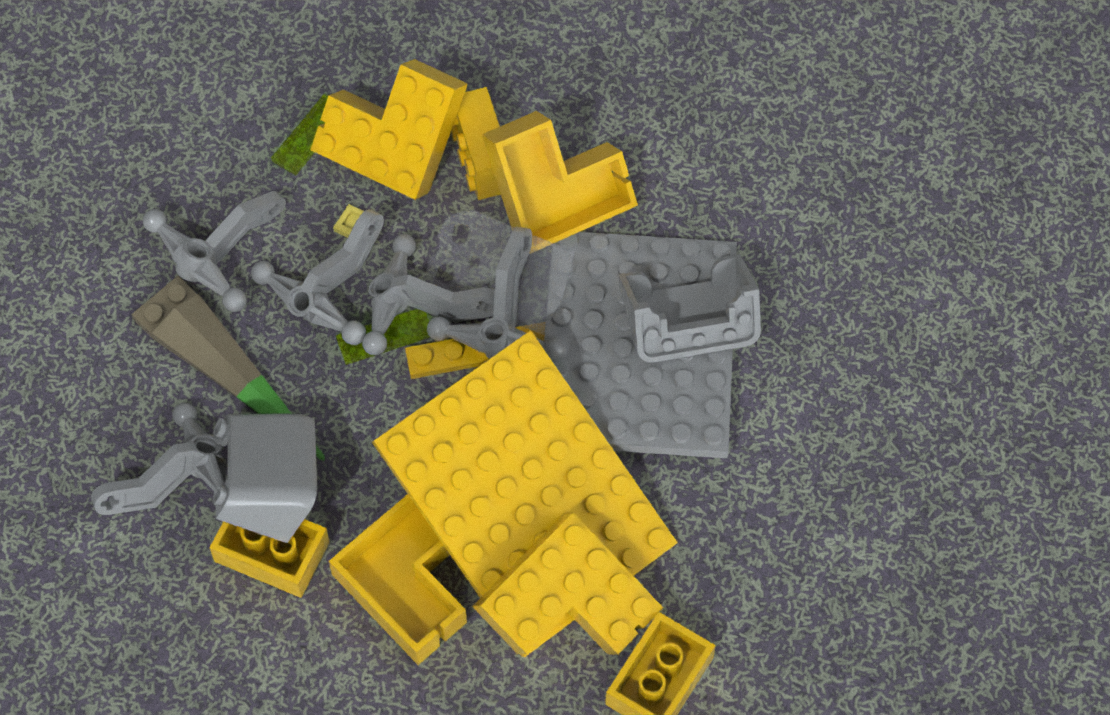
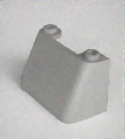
M740 254L725 256L715 261L711 267V281L658 290L651 289L650 280L644 273L629 272L618 274L619 288L634 344L639 357L643 361L660 362L747 347L754 344L760 337L759 288Z
M227 414L224 418H219L214 427L213 435L216 437L217 444L221 446L228 444V478L223 485H218L213 495V503L216 504V519L288 543L312 509L317 496L314 418L304 414Z

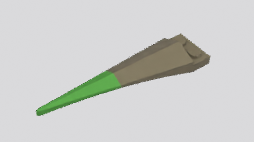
M176 276L132 313V319L150 337L216 382L258 414H292L202 297L196 294L179 276ZM316 445V457L325 461L324 454Z

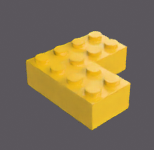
M416 59L400 64L385 109L344 89L328 95L320 119L325 123L318 126L310 150L417 200L428 194L431 189L468 83Z
M538 111L482 134L512 231L516 226L529 228L532 231L530 254L638 206L632 183L626 178L629 176L623 153L608 142L563 161L552 122Z
M408 494L329 560L332 576L417 665L422 663L440 647L439 638L446 642L467 623L466 609L430 573L450 554Z
M574 512L563 514L472 606L517 654H527L568 612L608 655H618L639 634L635 629H644L657 613L663 609L660 603Z

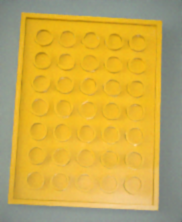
M531 330L372 441L377 451L480 598L563 514L574 512L633 576L678 543ZM567 612L527 654L520 655L522 657L529 655L573 622L572 616Z

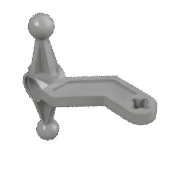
M272 191L237 205L206 241L196 238L190 239L167 225V217L159 209L148 210L143 216V225L151 233H159L171 253L173 261L176 263L175 269L181 278L191 282L202 283L222 296V303L227 310L239 312L246 306L247 296L241 289L230 287L217 263L226 256L248 230L271 221L281 213L286 205V201L278 192Z
M373 209L364 211L356 221L343 248L311 269L304 281L275 274L274 267L267 261L256 262L252 266L251 277L260 285L269 284L293 315L303 317L312 324L340 331L343 340L350 345L360 344L366 335L365 327L356 320L348 322L330 301L327 293L361 269L383 227L384 218ZM309 298V305H308V307H307V306H306V302H307V299Z
M517 226L513 229L498 263L495 277L493 318L487 319L482 323L451 325L446 318L435 317L427 324V333L433 340L442 341L450 337L478 352L485 353L490 359L525 334V332L516 329L515 325L519 277L531 250V229ZM536 338L552 362H559L566 357L567 345L562 339L551 338L544 342Z
M400 234L393 241L394 257L385 271L375 277L369 285L368 292L372 297V331L364 336L362 346L365 352L370 355L383 353L387 347V340L384 336L386 330L396 314L401 313L407 306L437 317H444L452 323L493 316L495 290L482 287L451 292L407 275V257L415 252L416 242L409 234Z
M190 403L178 404L172 413L173 421L180 427H183L184 443L174 444L139 478L108 482L98 486L91 494V502L97 513L112 515L156 508L190 474L203 479L214 492L218 485L225 483L227 478L225 459L222 455L223 446L217 444L216 437L207 434L196 422L197 410Z

